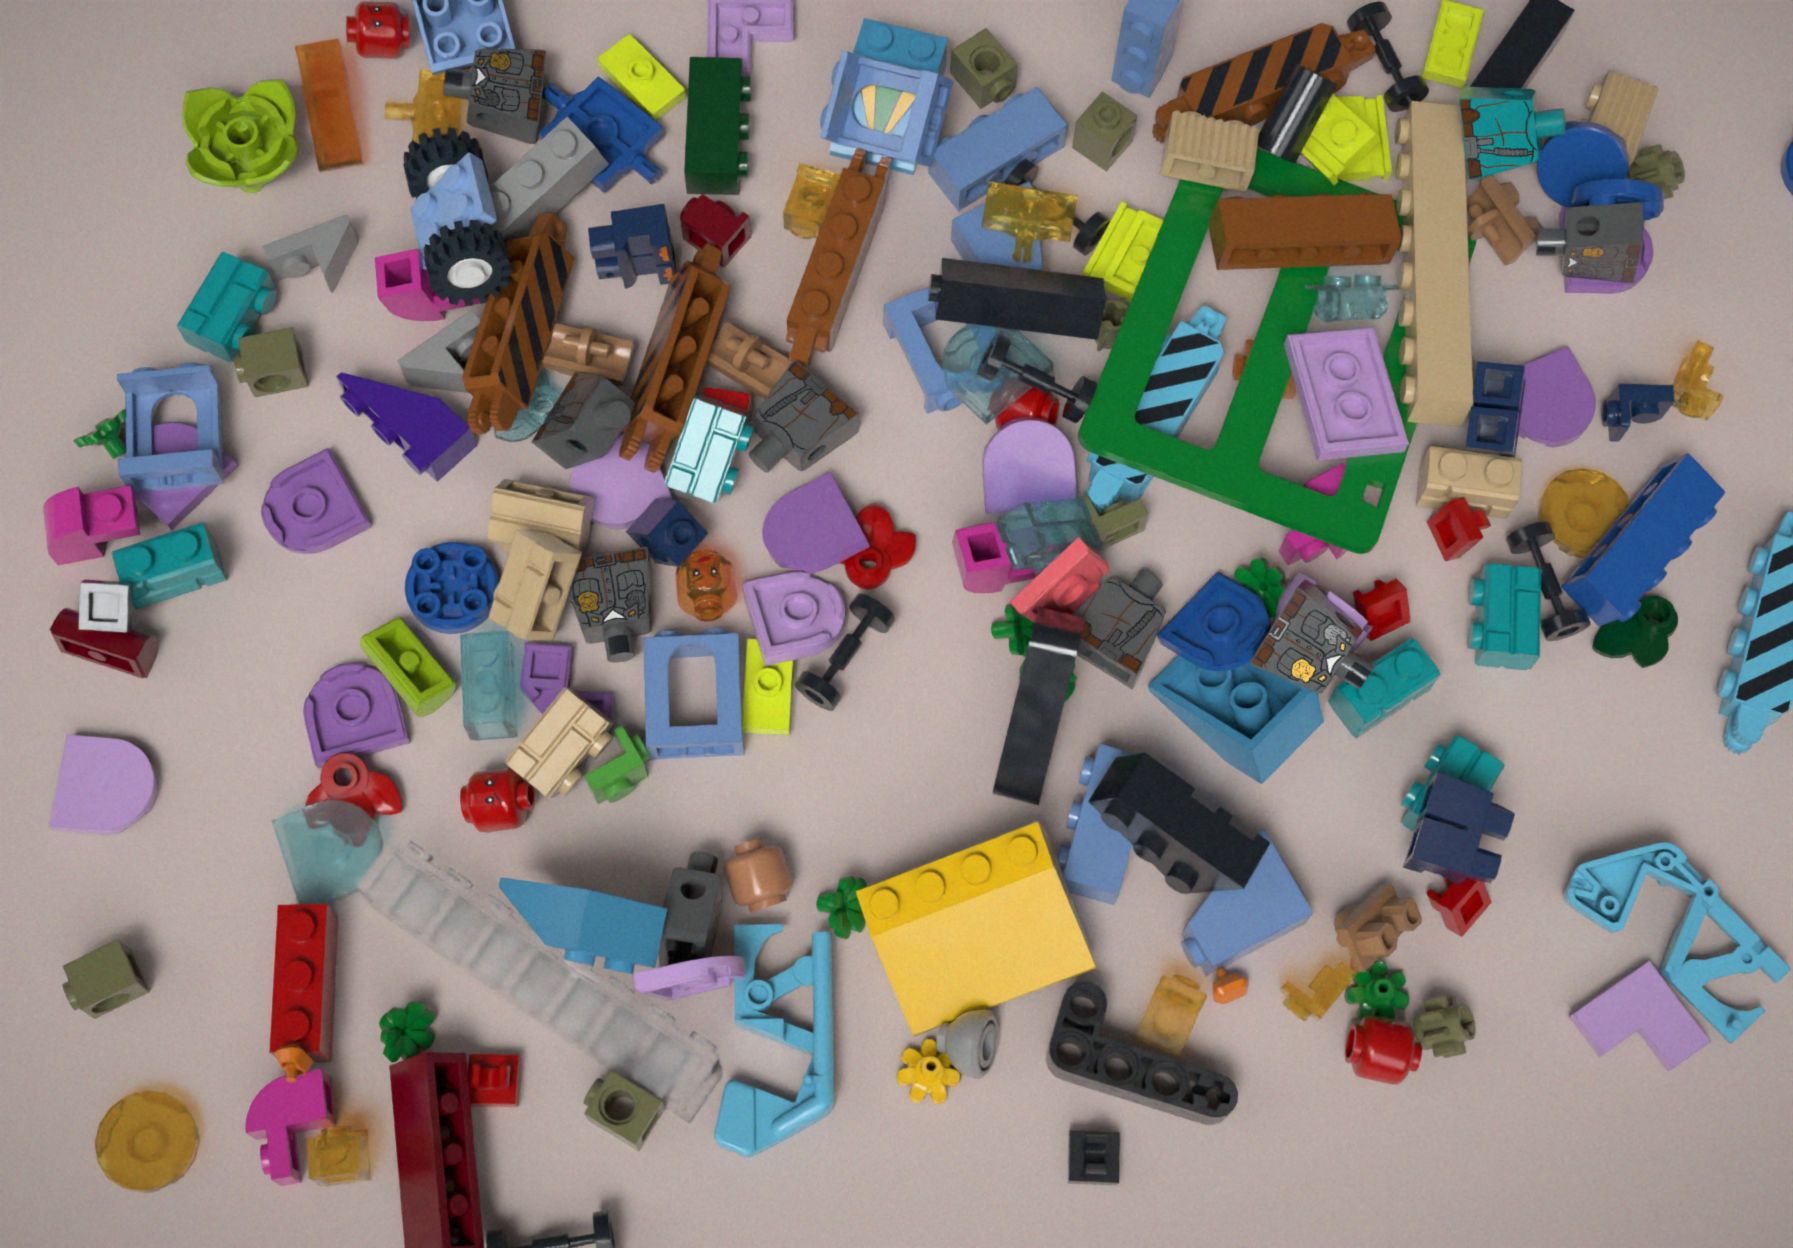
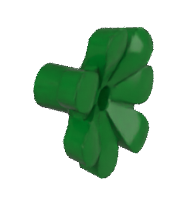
M126 409L121 410L113 419L107 418L95 425L97 431L74 439L73 442L79 448L89 445H103L112 459L126 452V446L118 434L121 433L122 426L126 423Z
M1260 557L1251 560V568L1247 566L1237 568L1234 572V577L1243 583L1241 584L1243 587L1261 598L1269 617L1273 618L1276 616L1278 600L1287 584H1283V570L1278 566L1269 569L1266 558Z
M1010 603L1006 605L1004 610L1007 620L993 621L991 633L994 639L1009 638V651L1012 655H1023V657H1026L1033 630L1032 624L1034 622L1021 615Z
M853 876L842 877L839 880L836 891H830L828 894L821 893L816 901V908L819 912L830 913L828 922L829 926L834 928L835 936L845 940L850 937L851 930L860 933L866 924L864 917L859 914V911L862 912L856 894V891L867 887V883L863 878H854Z
M1375 961L1370 966V973L1367 970L1365 972H1351L1350 977L1357 984V987L1345 990L1344 998L1347 1004L1359 1003L1361 1005L1356 1014L1360 1021L1368 1015L1374 1016L1375 1014L1378 1017L1394 1020V1007L1399 1010H1405L1408 1007L1409 996L1399 991L1406 983L1402 973L1387 974V965L1381 961Z
M410 1001L405 1009L393 1007L389 1012L385 1013L379 1022V1027L383 1030L380 1040L386 1045L383 1055L390 1062L394 1063L400 1057L405 1060L418 1055V1045L426 1049L430 1048L434 1042L435 1035L426 1031L425 1028L433 1024L435 1019L434 1012L425 1009L423 1002Z

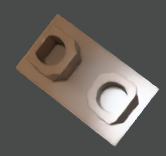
M1494 175L1484 177L1480 181L1478 189L1466 199L1467 212L1473 219V222L1467 228L1469 238L1474 241L1485 237L1505 266L1514 263L1527 247L1536 241L1537 229H1544L1536 217H1523L1516 208V205L1520 202L1519 193L1511 182L1499 184Z
M726 321L711 345L705 364L765 399L793 361H789V358L762 343V339L754 333L748 335Z
M555 323L550 346L542 363L544 369L557 371L560 374L573 376L575 372L599 375L608 379L616 387H622L635 345L634 341L597 333L595 327L585 326L584 329Z
M1392 884L1379 885L1357 908H1346L1335 918L1334 926L1338 935L1336 940L1340 946L1349 949L1352 971L1365 972L1378 957H1389L1397 949L1398 937L1404 931H1414L1422 923V917L1412 897L1397 898Z

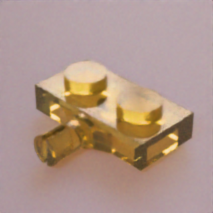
M420 69L418 92L413 98L412 104L386 101L385 120L411 121L413 129L412 140L420 144L418 135L425 132L429 138L433 137L432 129L440 128L442 135L447 134L448 127L456 128L457 136H459L463 99L443 96L445 73L432 76L431 70Z
M989 182L982 229L1001 231L1015 237L1012 258L1016 262H1020L1022 248H1025L1022 263H1028L1032 258L1031 253L1034 241L1052 239L1070 242L1077 195Z

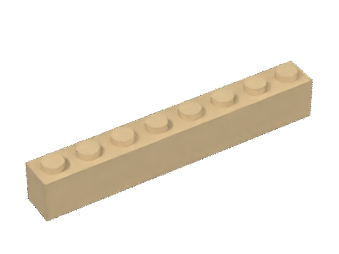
M1411 101L1405 118L1398 119L1395 130V143L1400 144L1402 147V153H1399L1396 163V179L1402 180V189L1399 190L1397 197L1396 213L1403 216V225L1400 226L1402 240L1397 250L1398 252H1404V262H1401L1398 272V288L1404 289L1405 299L1401 301L1398 316L1399 326L1405 327V337L1402 338L1400 345L1399 362L1402 365H1406V376L1403 377L1400 387V402L1407 404V422L1462 427L1473 405L1465 148L1459 105Z

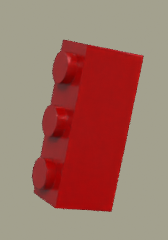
M328 904L278 905L269 1049V1053L275 1058V1052L282 1046L297 1044L310 1056L313 1062H331L338 916Z

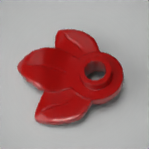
M877 503L864 507L855 517L870 547L839 562L845 566L848 579L857 587L865 590L875 589L884 584L889 578L891 570L907 565L916 549V535L903 531L894 532L890 513ZM865 561H872L877 565L871 569H866L860 564Z
M350 753L336 754L325 762L320 774L321 783L308 794L305 804V816L310 829H320L332 823L339 837L357 848L362 847L368 840L374 825L375 814L393 815L402 812V800L395 783L385 774L369 771L366 763L360 757ZM341 768H348L352 772V781L347 786L339 785L336 780V774Z

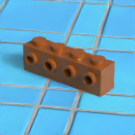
M1360 193L1357 195L1340 196L1318 194L1305 197L1275 195L1270 198L1233 196L1217 200L1208 224L1217 270L1390 264L1402 240L1392 194L1374 195L1372 193Z

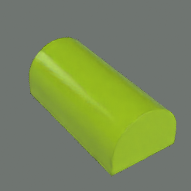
M400 616L361 636L360 648L418 717H424L433 713L445 704L454 693L456 687L454 680Z

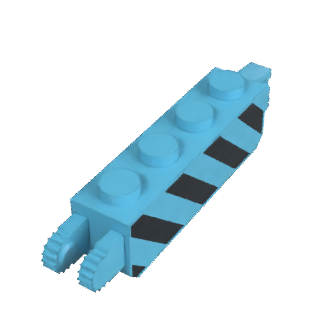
M1203 305L1188 323L1180 321L1173 334L1167 332L1135 413L1137 423L1174 438L1179 437L1219 371L1218 365L1223 358L1224 351L1218 339L1224 327L1226 316ZM1090 452L1087 462L1092 464L1088 479L1091 485L1088 487L1086 495H1088L1100 517L1103 510L1116 503L1119 498L1127 502L1140 499L1154 476Z
M1789 511L1781 518L1774 536L1763 547L1757 546L1752 554L1748 567V572L1754 574L1751 587H1746L1738 605V613L1743 614L1741 627L1734 630L1727 648V654L1733 656L1730 670L1726 669L1723 672L1717 687L1716 695L1722 697L1718 714L1728 717L1724 731L1726 734L1723 736L1725 740L1723 742L1726 744L1725 747L1729 749L1728 751H1732L1733 754H1741L1749 750L1752 744L1754 745L1761 739V736L1764 734L1762 731L1776 723L1782 715L1791 709L1793 703V512Z

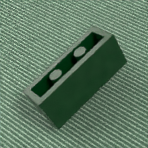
M690 57L684 165L687 194L739 195L740 178L748 179V152H741V140H749L750 113L742 112L743 102H751V75H743L742 58Z

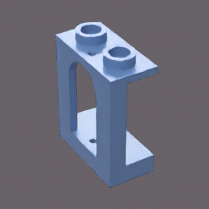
M842 50L840 61L835 64L832 72L831 81L833 89L829 104L824 107L821 114L820 126L822 131L820 138L836 144L859 148L867 152L931 168L954 81L938 73L926 70L920 72L859 57ZM882 86L915 94L904 137L868 129L859 124L853 111L854 101L864 88Z
M929 287L884 304L883 325L890 339L897 338L925 395L924 409L927 414L938 409L940 411L952 410L959 406L965 398L978 393L982 395L994 393L1009 380L1010 370L1001 366L992 381L977 375L983 354L997 333L994 327L966 324L980 355L979 362L975 368L967 373L958 375L948 373L939 366L920 327L938 321L935 320V302L928 301Z
M191 362L181 364L178 368L157 370L151 367H140L134 369L131 373L117 374V381L125 392L126 458H118V472L123 483L126 486L131 485L135 493L224 484L221 384L211 366ZM173 395H183L192 399L197 409L198 450L154 455L153 414L159 402Z
M713 628L704 630L701 635L683 636L678 631H661L656 633L655 637H644L646 748L650 756L649 760L744 755L740 643L738 633H730L726 629ZM713 656L716 664L717 725L670 727L668 669L670 658Z

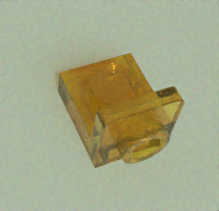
M1698 340L1683 358L1672 384L1675 400L1672 406L1687 417L1708 420L1721 405L1724 396L1706 388L1714 370V366L1708 364L1714 347Z
M1343 961L1339 963L1335 970L1326 964L1308 986L1315 992L1311 999L1287 980L1280 989V992L1286 996L1282 1004L1304 1022L1310 1016L1319 1022L1357 973Z
M1173 974L1172 978L1162 975L1134 1037L1180 1057L1199 1012L1204 1006L1207 995L1198 991L1200 986L1187 977Z

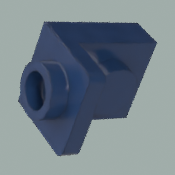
M1618 384L1609 399L1604 400L1601 411L1602 425L1608 427L1609 441L1619 442L1630 428L1631 419L1633 422L1640 424L1652 423L1662 419L1675 402L1673 385Z

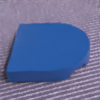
M1217 572L1157 636L1161 645L1192 664L1206 670L1225 671L1243 666L1252 660L1271 630V621L1263 601L1257 594Z

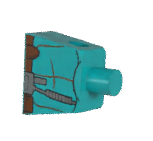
M1465 87L1459 96L1468 180H1476L1534 163L1540 160L1542 153L1541 138L1566 135L1564 108L1538 111L1536 90Z

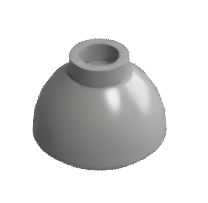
M974 1010L960 1015L951 1024L942 1023L937 1034V1050L946 1053L951 1064L959 1072L974 1079H981L991 1069L996 1056L999 1038L998 1022L990 1010Z

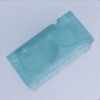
M1080 498L1024 502L997 518L998 520L995 523L1002 542L1008 544L1005 550L1012 568L1017 570L1033 568L1036 575L1048 567L1078 537L1096 550H1099L1102 545L1095 525H1090L1092 517L1084 499Z
M508 631L465 633L460 635L463 726L470 740L481 741L517 737L516 685L513 669L515 666L514 647L512 641H510Z

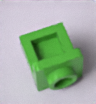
M622 725L614 729V734L623 755L585 775L588 788L597 804L607 799L610 803L621 800L634 790V784L648 777L644 761L650 759V756L639 736L634 734L629 737Z

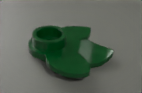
M1649 596L1639 600L1642 605L1631 618L1622 623L1616 620L1604 624L1600 628L1593 641V651L1611 659L1623 658L1632 654L1634 661L1641 668L1657 664L1666 656L1669 650L1668 638L1674 634L1678 625V615L1670 601L1659 596ZM1648 619L1657 620L1659 623L1650 622Z

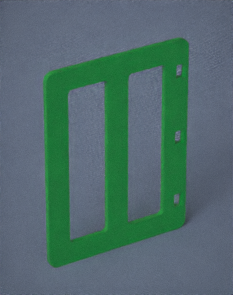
M1257 149L1254 173L1247 188L1269 197L1275 195L1305 197L1318 194H1328L1330 196L1357 195L1360 193L1378 194L1338 179L1339 182L1334 186L1319 171L1297 163H1291L1260 149ZM1180 179L1096 386L1092 401L1078 432L1080 445L1085 450L1347 551L1356 554L1370 552L1379 540L1417 425L1415 422H1407V404L1400 402V386L1406 373V365H1402L1399 362L1400 345L1402 338L1405 337V327L1399 326L1398 322L1399 311L1383 354V359L1409 442L1405 452L1348 458L1336 495L1327 496L1262 471L1259 467L1260 457L1292 372L1284 346L1287 335L1306 333L1330 266L1280 269L1214 448L1203 449L1136 422L1135 413L1207 233L1213 210L1224 189ZM1393 199V203H1394V207H1395V211H1396L1397 200H1394V199ZM1397 215L1400 228L1403 225V216ZM1468 236V259L1470 264L1476 240L1473 241ZM1367 485L1382 489L1377 507L1362 501Z

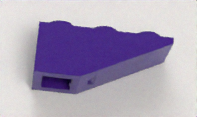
M343 372L336 376L343 391L340 399L344 405L357 417L364 413L373 422L371 425L372 430L385 444L390 446L395 442L405 451L402 457L419 475L426 471L438 482L477 447L469 425L439 398Z

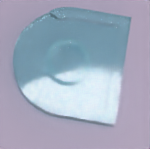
M969 324L958 330L949 339L943 353V372L945 382L950 391L987 425L1032 388V386L1019 381L1018 374L1002 366L992 381L977 375L983 354L997 333L1011 340L1006 359L1021 366L1027 363L1047 374L1053 371V362L1018 330Z
M327 800L271 820L298 904H328L352 895L364 888L373 879L380 867L383 856V839L380 829L375 820L365 810L354 804L344 801Z

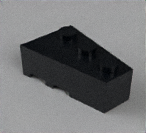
M1147 753L1116 757L1088 801L1101 814L1102 821L1109 828L1120 832L1133 845L1136 855L1152 863L1165 876L1167 885L1181 894L1244 889L1269 847L1270 842L1259 834L1251 840L1229 824L1233 815L1225 809L1219 807L1214 813L1191 797L1195 788Z

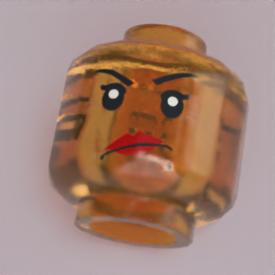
M710 549L697 550L692 552L679 567H676L677 603L686 614L696 617L700 621L710 622L721 618L724 613H727L736 604L738 594L735 569L731 561L720 555V553Z

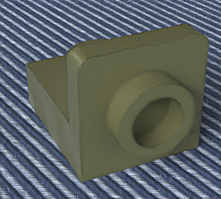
M1088 495L1078 498L1075 515L1072 517L1079 537L1084 541L1089 540L1091 546L1100 551L1144 531L1149 513L1140 498L1129 504L1125 501L1116 502L1104 509L1101 513L1102 516L1099 517Z

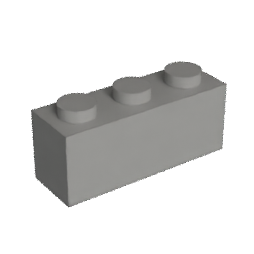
M568 117L563 119L489 187L497 221L492 224L493 232L498 230L505 243L510 239L528 236L539 214L550 212L555 214L609 165L593 143Z

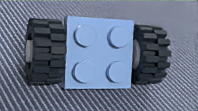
M448 127L447 134L443 135L440 128L432 129L433 137L429 138L425 132L418 135L420 144L412 140L408 145L409 152H404L403 166L409 192L412 198L416 197V201L410 210L419 251L422 253L423 269L427 271L430 288L433 292H437V297L444 301L448 297L450 304L458 305L459 300L463 299L465 306H473L472 299L479 298L482 304L488 302V293H491L494 297L501 294L499 286L506 288L509 283L508 276H511V266L505 241L502 239L501 233L498 230L493 232L492 224L497 221L488 185V173L482 148H480L479 142L475 137L470 139L469 133L462 131L457 136L456 128Z

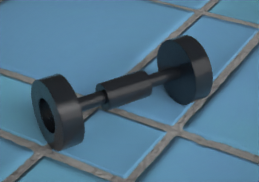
M1381 1L1372 2L1356 10L1347 20V26L1350 32L1364 29L1368 36H1373L1376 42L1374 46L1375 52L1386 74H1392L1396 82L1385 92L1384 100L1390 111H1404L1409 108L1411 101L1421 102L1428 95L1429 88L1422 76L1414 75L1403 78L1399 70L1402 67L1390 41L1383 39L1380 33L1389 24L1392 15L1386 3Z
M1023 159L1006 178L1001 189V195L1028 181L1032 185L1038 173V166L1028 159ZM1032 185L1034 197L1039 200L1038 206L1060 222L1068 221L1080 230L1074 240L1073 248L1084 256L1092 252L1101 240L1111 220L1098 211L1084 223L1072 214L1073 208L1049 191L1043 193Z
M997 333L983 354L977 375L992 381L1002 366L1018 374L1019 381L1046 394L1052 391L1066 398L1067 401L1062 417L1075 424L1078 423L1092 401L1096 390V382L1082 376L1076 382L1073 389L1069 390L1055 383V377L1027 363L1024 366L1018 365L1006 359L1011 340Z
M1542 521L1529 524L1512 532L1507 536L1506 542L1512 554H1522L1531 551L1537 568L1541 570V591L1545 600H1551L1557 615L1541 625V629L1546 641H1557L1582 632L1591 625L1585 609L1565 612L1559 597L1563 592L1551 563L1545 562L1540 547L1548 544L1555 538V534L1550 522Z
M862 593L857 594L849 605L850 611L861 622L853 634L847 633L829 658L831 665L821 678L811 672L804 671L795 682L796 689L805 698L828 711H833L842 699L840 693L829 683L838 670H845L862 645L860 638L867 628L870 627L878 632L887 633L896 621L895 616L886 606Z
M609 1210L593 1212L594 1233L575 1237H569L568 1233L533 1238L532 1244L511 1248H572L595 1243L596 1248H615ZM503 1228L486 1232L487 1248H508Z

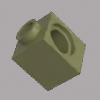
M987 28L951 50L950 74L980 109L993 101L995 103L1001 102L1012 93L1015 88L1018 64ZM981 70H989V71H992L993 73H991V74H984V73H981V72H979V71H981Z
M1102 91L1076 121L1072 148L1107 172L1132 143L1138 115Z
M292 327L238 338L241 355L234 356L236 374L240 383L247 382L254 397L308 387L302 347Z
M119 939L63 965L68 978V982L62 984L67 1000L74 1010L81 1009L94 1019L149 993L132 950Z
M612 1070L605 1081L598 1078L593 1083L583 1101V1104L588 1106L584 1115L589 1122L638 1152L665 1111V1106L660 1099ZM627 1097L634 1101L632 1114L627 1119L621 1121L608 1117L610 1103L616 1098Z

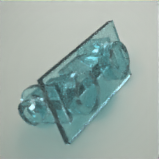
M1354 275V283H1351V276H1324V284L1305 285V289L1318 290L1314 311L1316 316L1324 322L1351 319L1377 320L1388 309L1386 290H1399L1398 285L1381 284V275Z

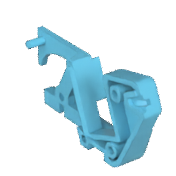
M1661 842L1586 862L1576 867L1565 890L1564 901L1569 907L1609 933H1617L1624 928L1646 875L1656 879L1659 886L1669 885L1686 893L1691 898L1681 924L1676 926L1660 964L1659 972L1729 1044H1732L1766 1011L1762 1006L1751 1011L1735 1010L1721 1004L1702 987L1709 980L1737 973L1750 974L1759 968L1774 983H1778L1791 968L1769 946L1766 947L1760 941L1761 938L1718 896L1720 889L1710 878L1705 880L1686 861L1688 856L1680 848L1672 843ZM1705 915L1738 946L1729 954L1706 960L1690 959L1685 961Z
M783 924L734 925V956H742L744 958L747 973L744 980H737L735 978L736 1027L810 1054L813 1057L806 1075L803 1077V1083L795 1103L737 1080L728 1081L724 1087L714 1132V1138L719 1147L736 1152L744 1158H752L819 1122L831 1113L834 1107L835 1091L832 935L830 932L812 933V957H801L794 966L767 981L754 980L756 958L762 945L772 935L783 932ZM813 986V1033L786 1023L783 1018H776L761 1012L770 1008L774 1001L799 987Z

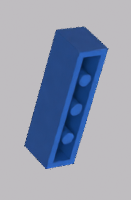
M1689 453L1662 464L1563 583L1561 588L1581 609L1586 610L1587 615L1598 626L1616 620L1620 623L1625 622L1640 609L1642 604L1639 599L1642 595L1656 587L1665 578L1667 572L1664 568L1667 564L1681 556L1691 546L1692 540L1689 537L1693 532L1706 525L1716 515L1717 510L1714 507L1726 492Z

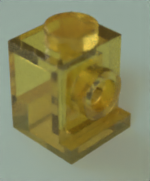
M799 163L797 176L783 211L784 229L789 230L799 238H817L840 174Z
M333 1126L322 1129L321 1135L307 1138L308 1169L311 1181L320 1187L371 1181L367 1129L352 1131L351 1126Z

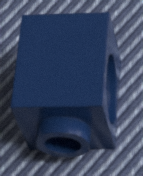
M657 498L626 531L641 548H648L649 557L655 563L679 567L708 534L679 501Z

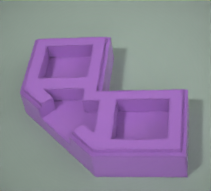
M525 642L520 688L522 693L541 714L546 711L563 688L570 685L573 659L572 645ZM574 690L613 721L614 693ZM612 727L608 730V733L610 734L612 732Z

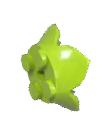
M283 79L259 81L251 85L241 97H235L224 89L212 87L186 91L183 101L182 120L184 129L194 147L187 154L185 163L193 178L219 187L241 188L244 192L253 194L261 191L266 184L285 172L296 160L299 151L298 139L294 137L296 109L291 93Z

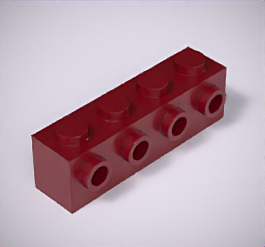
M424 1052L389 1065L405 1248H484L466 1053Z

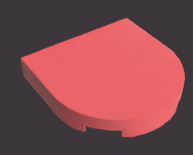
M1078 537L1021 590L1010 603L1021 615L1034 623L1039 607L1072 615L1101 586L1099 581L1104 574H1108L1109 565L1095 548Z

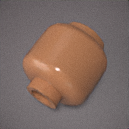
M762 837L734 846L737 856L729 858L724 864V872L734 902L739 906H748L750 912H754L787 901L785 893L793 887V878L782 847L775 844L764 846Z

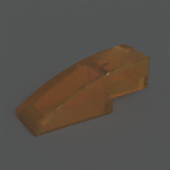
M338 38L295 46L303 84L301 87L319 172L363 165L358 125L343 46Z

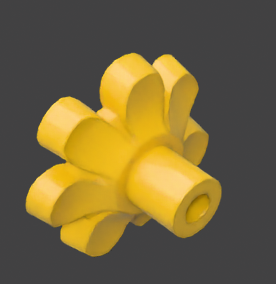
M927 1039L922 1041L921 1052L912 1048H907L902 1052L900 1059L908 1067L897 1071L896 1081L900 1086L912 1085L909 1091L911 1101L921 1103L925 1099L926 1094H930L934 1104H942L947 1100L945 1086L957 1087L960 1084V1073L955 1069H950L952 1064L947 1054L937 1052V1045L934 1040ZM927 1067H932L933 1071H929Z

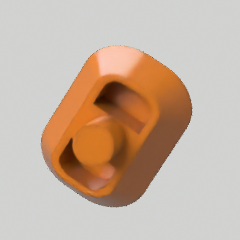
M1224 968L1217 970L1216 974L1219 979L1215 980L1212 984L1213 1000L1215 1002L1226 1004L1246 995L1249 986L1248 979L1238 972L1228 975Z
M297 1044L282 1046L275 1052L279 1065L287 1072L286 1081L290 1083L296 1082L297 1076L305 1075L313 1064L310 1056Z

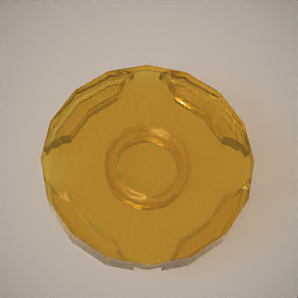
M1580 468L1565 471L1550 482L1539 499L1537 517L1539 522H1550L1555 534L1553 542L1560 546L1559 550L1570 556L1585 558L1630 502L1628 495L1616 480L1601 471Z
M145 1090L127 1095L110 1107L99 1123L94 1144L97 1163L108 1179L128 1191L152 1193L176 1183L185 1176L196 1159L200 1138L195 1120L185 1104L167 1093Z

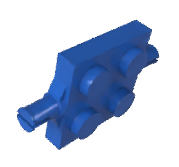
M598 76L585 90L570 97L552 82L547 84L548 88L544 87L542 98L558 109L554 119L539 132L540 140L563 119L568 117L593 143L609 164L590 181L602 192L605 193L618 179L631 170L637 172L649 184H654L656 182L655 178L657 180L660 178L662 169L647 159L645 155L664 136L663 126Z

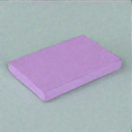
M1374 327L1287 335L1284 346L1317 461L1405 452L1409 442Z

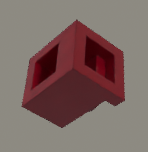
M703 193L698 199L696 197L690 199L680 214L683 240L697 250L703 249L704 245L708 243L723 251L719 263L723 268L726 267L751 238L749 215L742 211L737 217L732 208L720 200L714 202Z

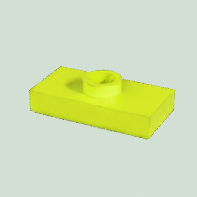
M1442 0L1422 72L1424 79L1463 89L1468 76L1484 9Z
M630 33L597 57L598 67L642 111L655 121L686 98V89Z
M747 639L742 731L743 733L789 735L793 660L764 666L757 639Z

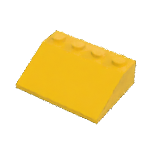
M1039 822L1032 823L856 891L871 939L913 1036L939 1028L942 1023H952L960 1015L969 1011L990 1009L1097 968L1049 833Z

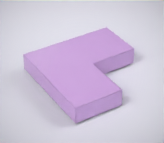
M708 0L707 57L742 58L743 75H751V42H794L793 0Z
M1650 961L1569 1016L1598 1057L1638 1031L1667 1071L1673 1069L1711 1042Z

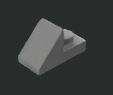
M346 214L262 247L277 281L285 278L300 277L306 274L309 269L320 266L329 290L332 293L336 289L358 241Z
M470 310L397 360L404 379L409 386L469 393L465 390L462 378L464 370L458 363L462 360H468L480 323V319L473 310Z

